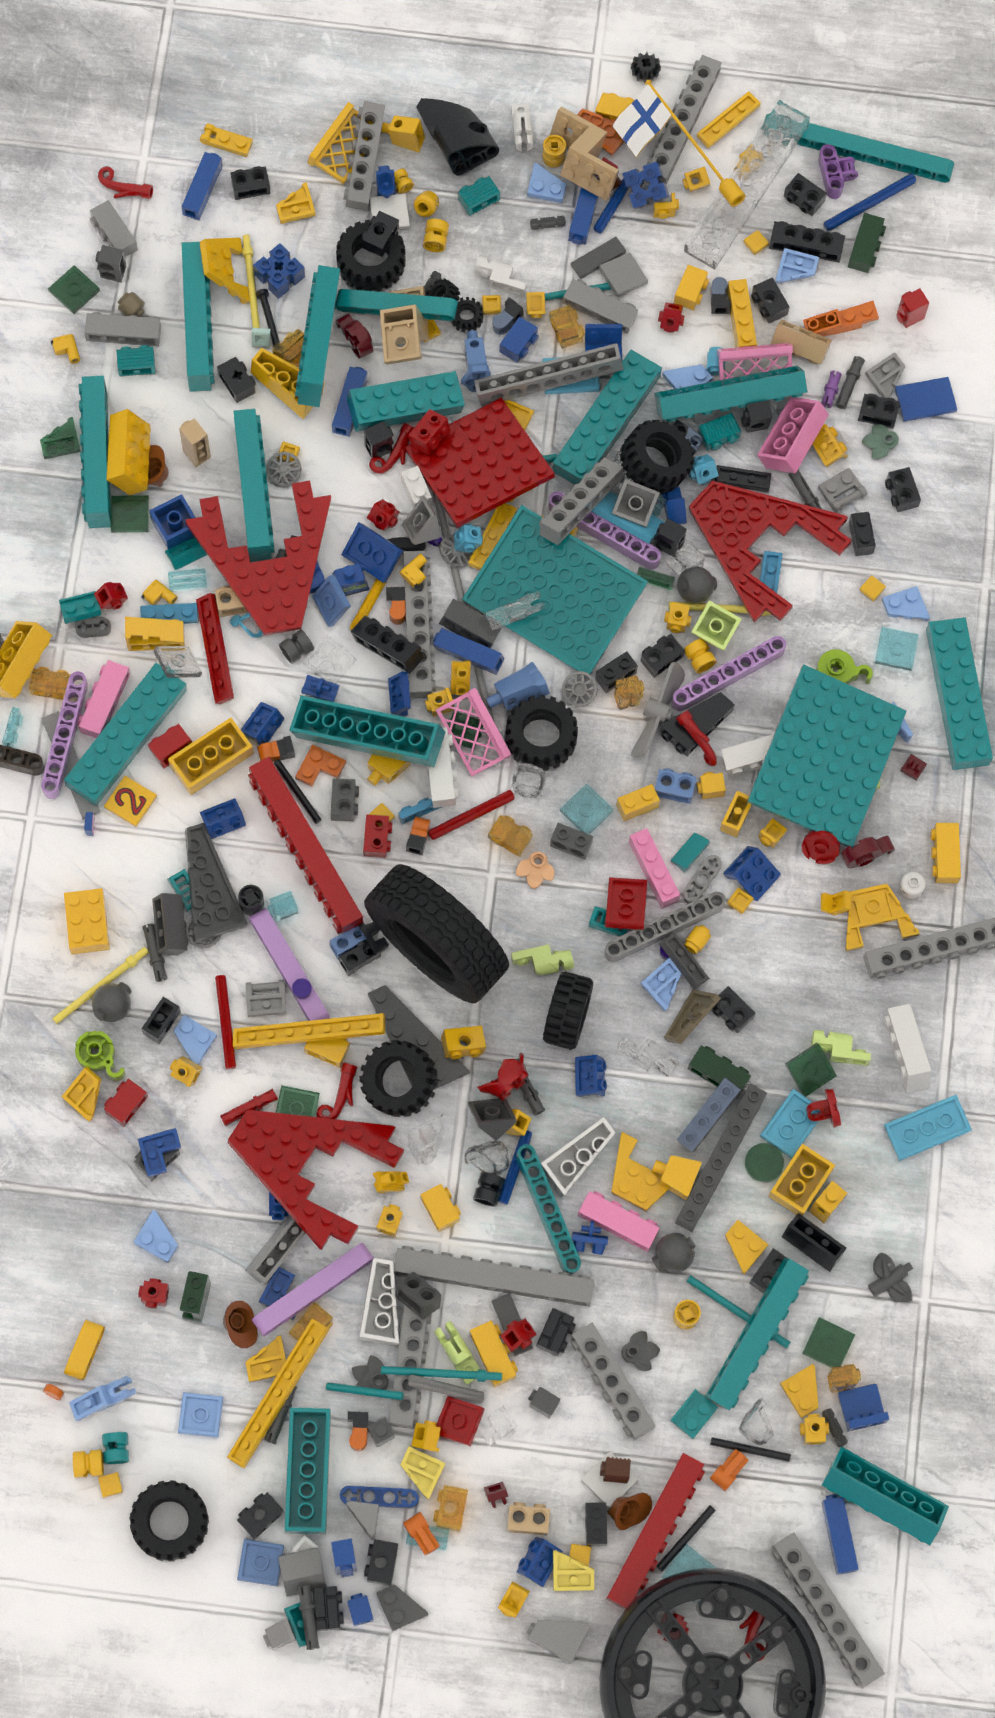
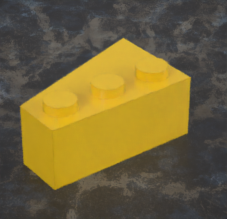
M125 616V639L128 651L185 649L183 621Z

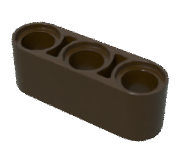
M0 745V753H3V756L0 758V767L33 776L41 775L44 772L45 766L40 755ZM16 757L22 758L18 763L12 762ZM33 762L40 763L38 767H31Z

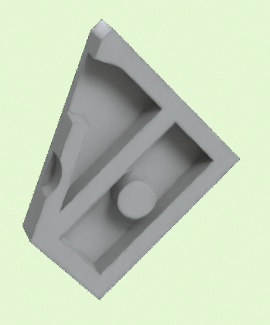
M894 352L866 371L865 375L882 398H890L906 366Z

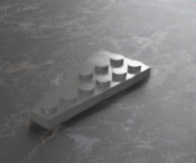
M201 823L187 827L185 836L193 940L195 943L244 928L248 923L205 824Z
M386 985L368 993L376 1013H384L385 1032L390 1042L392 1043V1040L407 1041L429 1054V1058L435 1063L434 1069L438 1073V1076L435 1077L438 1085L433 1090L470 1073L458 1059L445 1058L442 1042ZM400 1061L411 1086H413L415 1072L412 1065L406 1061Z

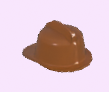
M150 445L148 485L152 484L162 487L169 474L168 467L165 464L164 450L158 445Z
M234 1301L227 1307L223 1324L228 1331L231 1341L236 1346L249 1348L255 1344L258 1332L257 1327L252 1322L254 1318L252 1308L244 1301Z
M643 1492L631 1497L621 1496L613 1502L607 1513L615 1521L618 1529L626 1530L647 1518L652 1509V1500L647 1493Z

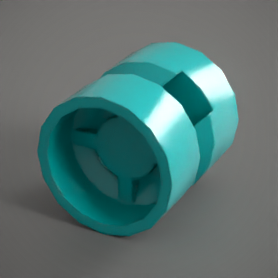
M127 1432L102 1434V1446L106 1449L103 1451V1464L111 1465L130 1462L129 1450L126 1449V1446L129 1445Z

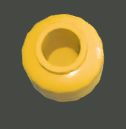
M423 191L416 197L413 206L418 215L430 217L436 212L440 202L434 192Z

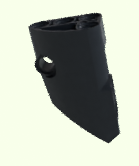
M420 99L416 108L432 138L439 145L454 175H463L498 155L499 147L489 132L487 125L482 123L471 109L438 99Z

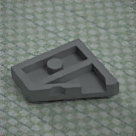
M395 1584L376 1592L392 1632L428 1616V1612Z

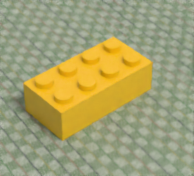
M129 409L110 415L106 480L128 495H133L147 490L151 425Z
M16 621L0 647V697L16 699L21 693L24 683L30 678L34 666L39 662L42 652L49 645L52 634L37 622Z
M230 717L168 758L170 768L189 794L193 795L253 755L254 752L251 743Z

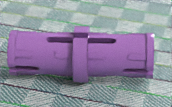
M835 370L830 372L828 383L824 387L825 393L821 403L825 408L827 404L828 408H832L835 394L838 393V384L842 376L839 371H836V375H834Z

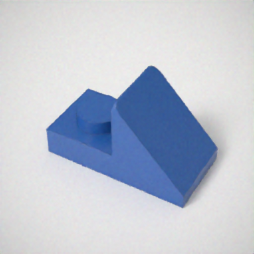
M676 487L671 492L668 491L661 494L666 517L679 525L686 524L685 499L682 498L680 487Z

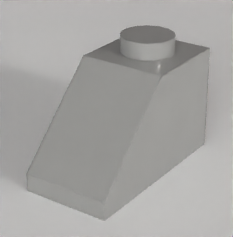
M287 1618L266 1628V1635H263L267 1647L271 1646L273 1650L296 1641Z

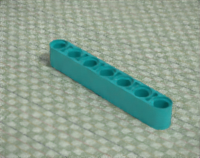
M339 289L335 309L348 313L380 315V310L416 304L425 319L454 321L458 301L447 297Z
M528 1144L522 1145L516 1152L517 1163L563 1272H568L572 1275L581 1267V1260L535 1149ZM521 1151H528L530 1158H522ZM531 1168L535 1169L538 1172V1176L531 1177L528 1170ZM537 1187L544 1188V1196H540L536 1193ZM550 1205L553 1208V1213H545L543 1207ZM551 1224H558L561 1229L560 1232L552 1231ZM559 1242L567 1243L568 1250L562 1251L559 1248ZM566 1261H574L575 1269H569L566 1266Z

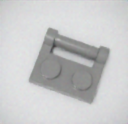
M850 468L818 485V489L834 512L840 511L841 507L855 499L863 498L867 495V490L861 485ZM855 488V492L839 501L835 500V498Z
M284 980L271 983H245L248 1017L287 1014ZM279 990V994L252 996V992Z

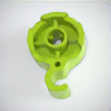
M838 649L825 652L820 657L816 667L817 671L846 684L857 680L859 674H865L867 677L865 683L869 684L873 676L870 666H855L852 657L847 652ZM832 667H837V668H839V669H838L837 672H834V671H833L834 668H832Z
M87 1031L78 1038L75 1044V1055L83 1068L88 1067L94 1072L106 1069L108 1077L113 1081H119L124 1078L126 1074L124 1068H121L117 1073L112 1072L115 1067L113 1061L115 1049L112 1040L107 1034L102 1031ZM98 1047L99 1053L92 1055L91 1049Z

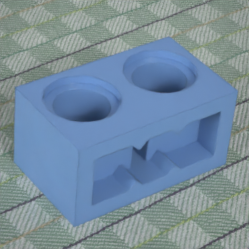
M668 768L659 769L655 791L659 798L691 804L696 777L687 772L680 774ZM668 780L671 784L665 786L661 781ZM687 784L689 789L683 790L680 785Z

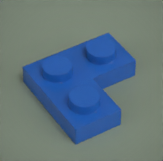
M176 1128L138 1138L148 1178L167 1173L163 1153L181 1149Z
M278 1267L258 1302L269 1307L288 1294L286 1292L295 1275Z

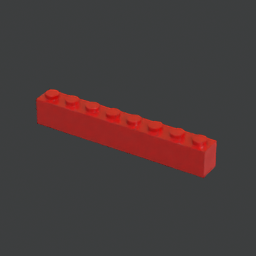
M682 1453L606 1600L625 1610L637 1597L639 1589L644 1590L649 1580L645 1578L649 1570L651 1572L654 1571L658 1563L655 1560L658 1552L661 1554L664 1552L668 1544L665 1542L667 1535L672 1536L677 1527V1524L674 1523L677 1516L682 1517L687 1508L684 1506L686 1499L691 1500L696 1490L693 1485L696 1480L700 1482L705 1473V1470L702 1469L703 1463Z

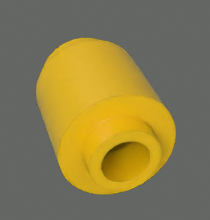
M703 925L693 928L684 944L690 953L696 955L698 952H701L711 938L710 930Z

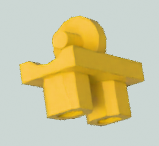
M451 661V695H464L470 691V661Z
M377 1171L373 1173V1177L376 1179L374 1187L379 1193L402 1192L405 1190L404 1185L409 1183L407 1172Z

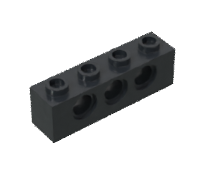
M774 221L769 249L784 251V248L817 256L819 259L840 263L846 235H841L838 232H826L819 228H807L803 225H792L784 221Z
M364 616L350 631L357 643L409 674L424 658L421 652L422 648L416 642H409L404 635L394 633L389 626H382L375 618L370 619Z

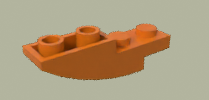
M873 300L845 310L838 311V309L825 312L804 319L803 323L805 329L821 336H829L862 328V324L878 320L879 316Z

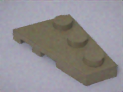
M692 989L664 1038L668 1042L681 1044L721 998L714 993Z

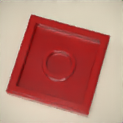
M447 1396L436 1427H441L439 1437L471 1447L485 1409L481 1406Z

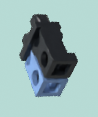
M363 922L359 926L331 939L329 942L330 948L348 977L364 965L380 958L381 953L389 947L384 937L377 941L372 937L380 932L374 922L367 925Z

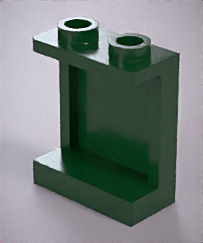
M192 1271L188 1272L180 1305V1311H183L182 1318L202 1322L211 1286L208 1275Z

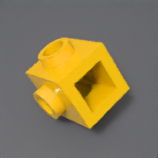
M671 602L670 612L666 611L664 622L667 623L666 629L673 633H685V628L690 627L692 617L688 615L690 605Z
M819 1414L807 1415L808 1418H804L803 1423L799 1425L800 1435H803L804 1445L825 1444L826 1435H829V1424L825 1423V1417H820Z

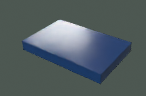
M949 377L895 386L897 400L900 402L899 408L903 422L957 412Z
M358 522L341 555L354 564H360L363 570L381 582L386 583L404 550L363 523Z

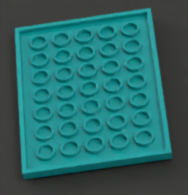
M521 505L462 600L576 671L586 672L591 675L649 582L571 534H568L559 545L539 535V523L543 517Z
M803 664L747 803L810 831H827L833 834L841 845L851 846L852 848L907 711Z

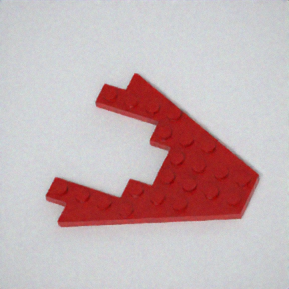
M310 480L292 483L302 536L284 539L287 557L250 563L247 545L228 548L218 496L199 499L202 517L186 519L187 527L264 636L302 629L331 503V495L313 498Z
M711 481L689 505L691 515L754 623L765 611L781 621L793 608L791 603L751 574L761 563V559L748 549L769 526L782 536H785L797 524L839 556L852 541L839 531L848 520L846 515L716 481Z
M247 1110L228 1138L230 1147L320 1250L324 1248L330 1236L349 1245L358 1230V1225L307 1200L315 1187V1183L299 1176L315 1149L334 1157L343 1142L393 1168L396 1167L404 1154V1149L388 1142L395 1132V1126Z

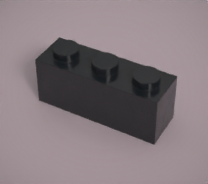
M797 1213L782 1235V1238L829 1272L838 1263L846 1250L844 1245L800 1213Z

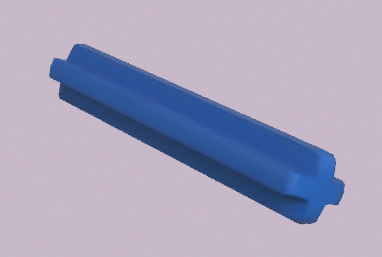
M624 178L621 181L622 184L617 187L594 225L595 232L601 234L627 193L629 188L626 187Z
M528 1130L525 1136H520L498 1202L505 1205L510 1200L520 1171L516 1160V1152L522 1145H529L532 1137V1132ZM526 1150L521 1151V1156L524 1158Z

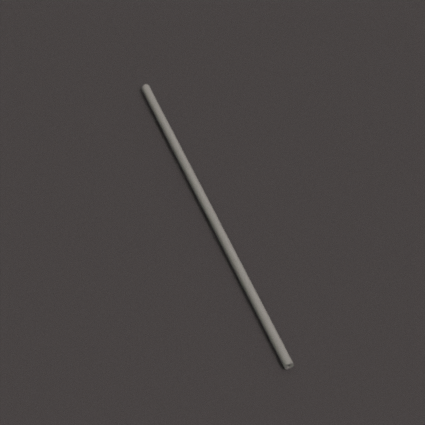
M433 493L442 535L445 538L450 535L445 511ZM450 566L458 601L463 602L467 606L466 602L462 600L464 591L459 570ZM474 666L481 699L494 721L492 709L488 707L485 700L489 696L483 671Z

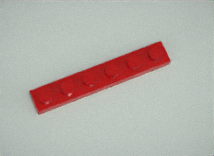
M209 593L196 599L214 701L215 704L220 705L234 699L216 597L215 594Z

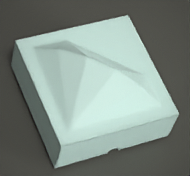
M252 328V346L270 347V329Z

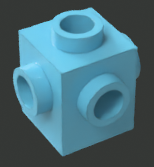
M708 454L695 457L692 470L688 474L690 479L698 484L708 483L710 479L719 476L715 461Z
M465 524L454 533L455 550L472 553L482 545L481 527Z

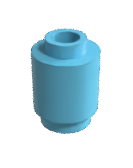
M711 347L707 353L706 370L714 376L719 375L717 349H723L721 347Z

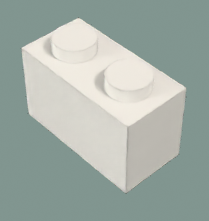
M415 466L402 471L401 482L412 508L416 506L422 496H425L432 506V496L419 467Z

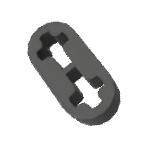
M103 617L88 618L77 621L75 630L77 635L82 638L103 637L111 632V624L108 619ZM102 623L106 626L104 630L100 629ZM82 625H86V629L84 632H82V630L80 629L82 628Z

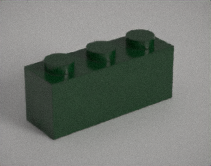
M864 213L849 259L848 268L869 273L870 267L874 268L877 259L874 253L875 251L879 252L881 246L879 237H883L886 226L883 225L885 218Z
M701 1045L688 1066V1070L716 1087L720 1085L724 1078H728L743 1091L751 1078L747 1069L741 1066L736 1067L729 1058L725 1056L721 1058L708 1046L703 1047Z

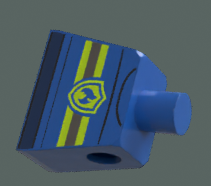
M360 564L349 565L333 571L332 575H335L345 596L369 590L365 573Z

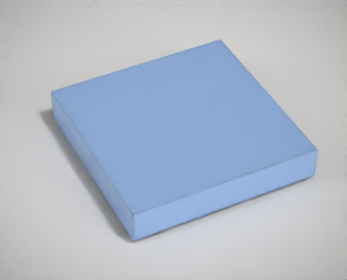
M183 1392L178 1434L218 1438L223 1396Z

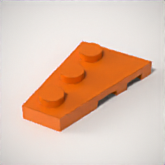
M581 109L577 114L581 118L607 131L602 149L613 156L624 143L613 128L616 120L605 118L600 114Z

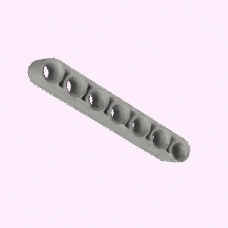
M718 891L712 892L645 924L644 930H633L608 942L605 948V958L610 962H617L669 937L674 932L678 933L720 913L726 902L724 894ZM718 899L721 904L716 906L712 903V900ZM701 907L704 913L698 914L694 909ZM683 915L687 918V921L681 922L677 917ZM668 924L670 929L663 930L660 925ZM651 932L653 937L646 938L643 933ZM633 940L635 941L636 945L632 947L628 946L626 944V941ZM616 948L619 953L612 955L609 949Z

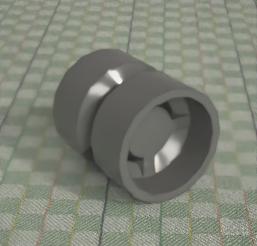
M301 629L292 635V639L287 638L279 643L282 653L291 664L301 659L302 654L307 655L314 650L311 640Z

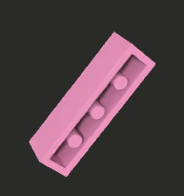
M110 660L107 661L106 665H102L99 673L101 677L98 682L94 683L92 688L93 695L87 699L85 713L80 715L77 723L80 733L93 738H97L110 722L130 676L129 667Z
M646 828L630 835L628 843L661 909L678 902L680 893L648 829Z
M589 1191L578 1212V1216L589 1222L594 1221L596 1226L648 1252L659 1232L658 1224L651 1219L644 1220L640 1218V1214L633 1210L627 1211L623 1209L622 1205L612 1200L609 1202L599 1192L594 1191L592 1193Z

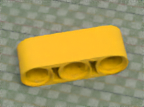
M87 1319L85 1320L66 1364L64 1374L82 1381L85 1379L104 1334L105 1326Z

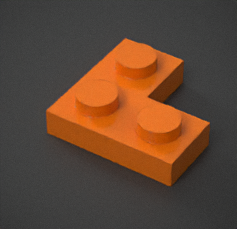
M312 745L295 779L311 787L314 785L320 771L338 779L346 764V760Z

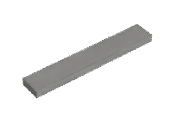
M59 711L41 718L51 744L60 714ZM67 732L60 735L62 738L69 736ZM73 745L65 778L79 761ZM58 750L55 754L60 756L63 755L65 751ZM70 789L82 819H85L86 812H93L94 815L101 813L98 804L96 806Z

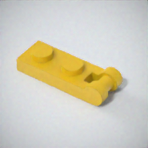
M209 123L205 125V132L201 134L199 139L203 144L244 157L248 156L253 144L252 138L217 128Z

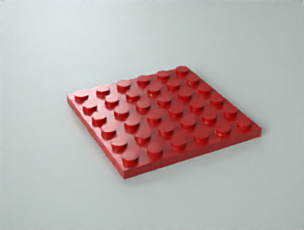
M502 397L450 423L449 433L442 438L438 447L429 455L411 447V445L405 447L406 453L414 465L419 467L424 480L457 528L555 478L553 470Z

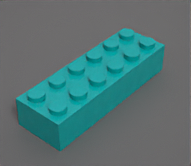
M456 371L351 389L347 395L355 432L364 431L383 421L386 426L420 421L429 409L443 416L459 414L465 406Z
M290 1407L285 1533L326 1535L331 1409Z
M842 1446L831 1463L822 1483V1486L829 1491L840 1495L847 1501L858 1505L865 1511L876 1515L883 1521L894 1525L901 1531L912 1535L929 1546L939 1532L949 1508L943 1502Z

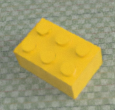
M103 889L64 893L71 955L110 950Z
M801 1144L768 1197L794 1214L800 1213L803 1216L833 1171L835 1164L804 1144Z

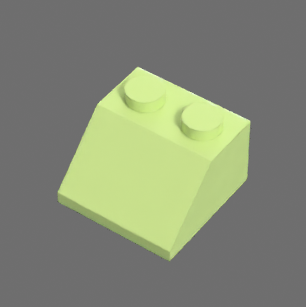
M708 601L691 633L724 651L742 619L717 604Z

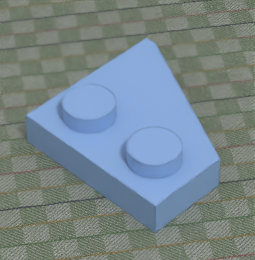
M534 163L527 196L563 203L566 183L539 164Z
M784 248L775 282L782 283L815 276L819 257Z
M702 364L662 372V376L673 389L708 383L713 380V377Z
M917 586L882 597V603L889 617L923 619V621L930 620Z
M669 957L640 984L663 1011H666L682 973Z
M183 1015L174 1029V1033L190 1059L198 1065L217 1038V1034L186 1015Z
M153 1210L133 1243L168 1263L178 1248V1244L157 1212Z

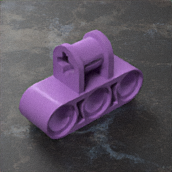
M830 144L821 147L818 162L825 191L829 198L837 199L842 194L844 182L858 177V172L855 171L854 167L855 159L853 157L838 158L835 147Z

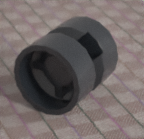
M246 885L240 890L238 900L244 914L251 916L264 908L263 892L258 886Z
M481 1172L478 1179L479 1187L475 1189L473 1200L483 1205L496 1207L500 1198L498 1191H502L505 1179L493 1173Z

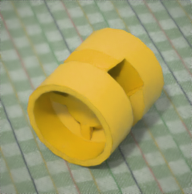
M550 135L543 142L542 159L548 167H560L565 161L566 142L559 135Z
M436 218L426 221V234L423 239L424 249L436 253L443 252L446 249V237L449 231L448 222Z
M697 639L684 648L685 655L688 659L692 660L691 665L697 674L709 670L717 663L713 653L708 652V644L702 639Z
M688 1299L678 1303L673 1314L676 1326L684 1330L695 1327L701 1315L699 1305L693 1300Z
M102 1449L90 1450L88 1454L85 1451L73 1452L74 1478L87 1477L88 1474L92 1477L104 1475Z

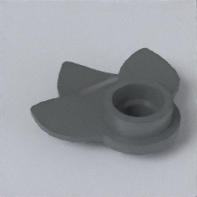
M640 1331L630 1337L629 1343L622 1348L621 1354L626 1362L633 1363L638 1370L649 1371L652 1369L650 1360L659 1354L660 1348L653 1342H647V1332ZM630 1349L634 1351V1356L629 1353Z
M370 1355L367 1366L359 1365L352 1367L353 1376L358 1381L356 1386L386 1390L389 1385V1379L386 1374H381V1366H384L382 1361ZM377 1379H381L383 1383L382 1385L377 1386L375 1384V1381Z

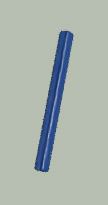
M911 173L826 220L823 224L826 231H830L913 185L916 182V177Z

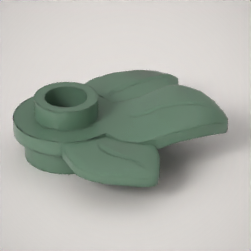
M881 424L873 425V433L866 435L862 440V444L873 449L872 459H881L888 455L890 449L898 445L899 438L895 432L889 431L886 426ZM892 437L891 441H886L887 438Z

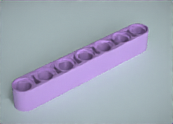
M555 491L549 496L548 508L550 511L555 506L553 501L561 502L565 494ZM590 512L576 526L647 569H656L660 564L661 553L656 547L642 541L593 512ZM590 519V520H592L593 522H592V523H586L584 520ZM605 528L609 531L603 533L600 531V529ZM616 538H623L624 541L618 542ZM638 547L640 551H633L632 548ZM654 556L656 560L651 561L648 557Z
M781 636L772 637L678 689L673 695V708L677 711H684L780 658L785 652V639ZM773 645H779L781 649L776 650L773 648ZM762 653L765 655V658H759L757 654ZM742 662H746V663H748L750 666H749V667H743V666L741 665V663H742ZM731 671L734 675L727 676L725 672ZM715 680L718 684L711 685L708 681ZM699 689L701 693L696 694L692 690ZM679 697L684 698L685 702L680 703L676 699Z
M80 671L73 672L69 677L41 782L43 794L48 799H55L60 794L78 726V719L85 700L88 683L85 674ZM76 680L83 681V683L80 685L74 684ZM73 697L78 698L77 702H69L70 699ZM67 715L74 716L71 720H65ZM64 732L69 733V736L66 738L60 737ZM58 750L65 751L64 754L60 756L55 754ZM53 768H60L58 773H51ZM50 785L55 786V789L52 791L46 790Z
M264 908L249 916V920L293 994V983L297 979L303 978L308 980L270 913ZM313 987L310 996L305 999H299L294 996L308 1021L331 1019Z
M360 1243L257 1314L252 1319V1322L263 1337L268 1335L372 1262L374 1257L366 1246Z

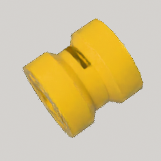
M402 168L394 172L396 189L399 194L409 192L414 187L412 179L408 178L406 169Z

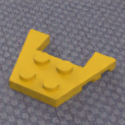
M213 238L200 241L204 275L218 286L226 287L228 293L233 297L235 295L238 296L242 304L250 302L248 287L234 282V270L231 262V253L237 256L242 254L241 238Z
M888 884L850 891L851 910L848 911L846 951L863 948L864 945L859 928L897 921L902 939L919 936V930L917 927L915 928L911 918L905 913L900 905L901 903Z
M622 1132L611 1193L647 1211L668 1189L659 1184L662 1175L629 1158L638 1140Z

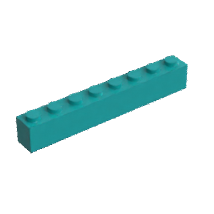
M784 1257L705 1395L706 1398L729 1411L731 1407L734 1408L737 1405L739 1393L747 1387L751 1372L754 1373L758 1368L759 1358L767 1352L771 1337L774 1338L778 1333L779 1323L781 1320H785L789 1313L787 1309L798 1298L799 1288L807 1282L809 1278L807 1275L809 1273L808 1269L790 1258Z

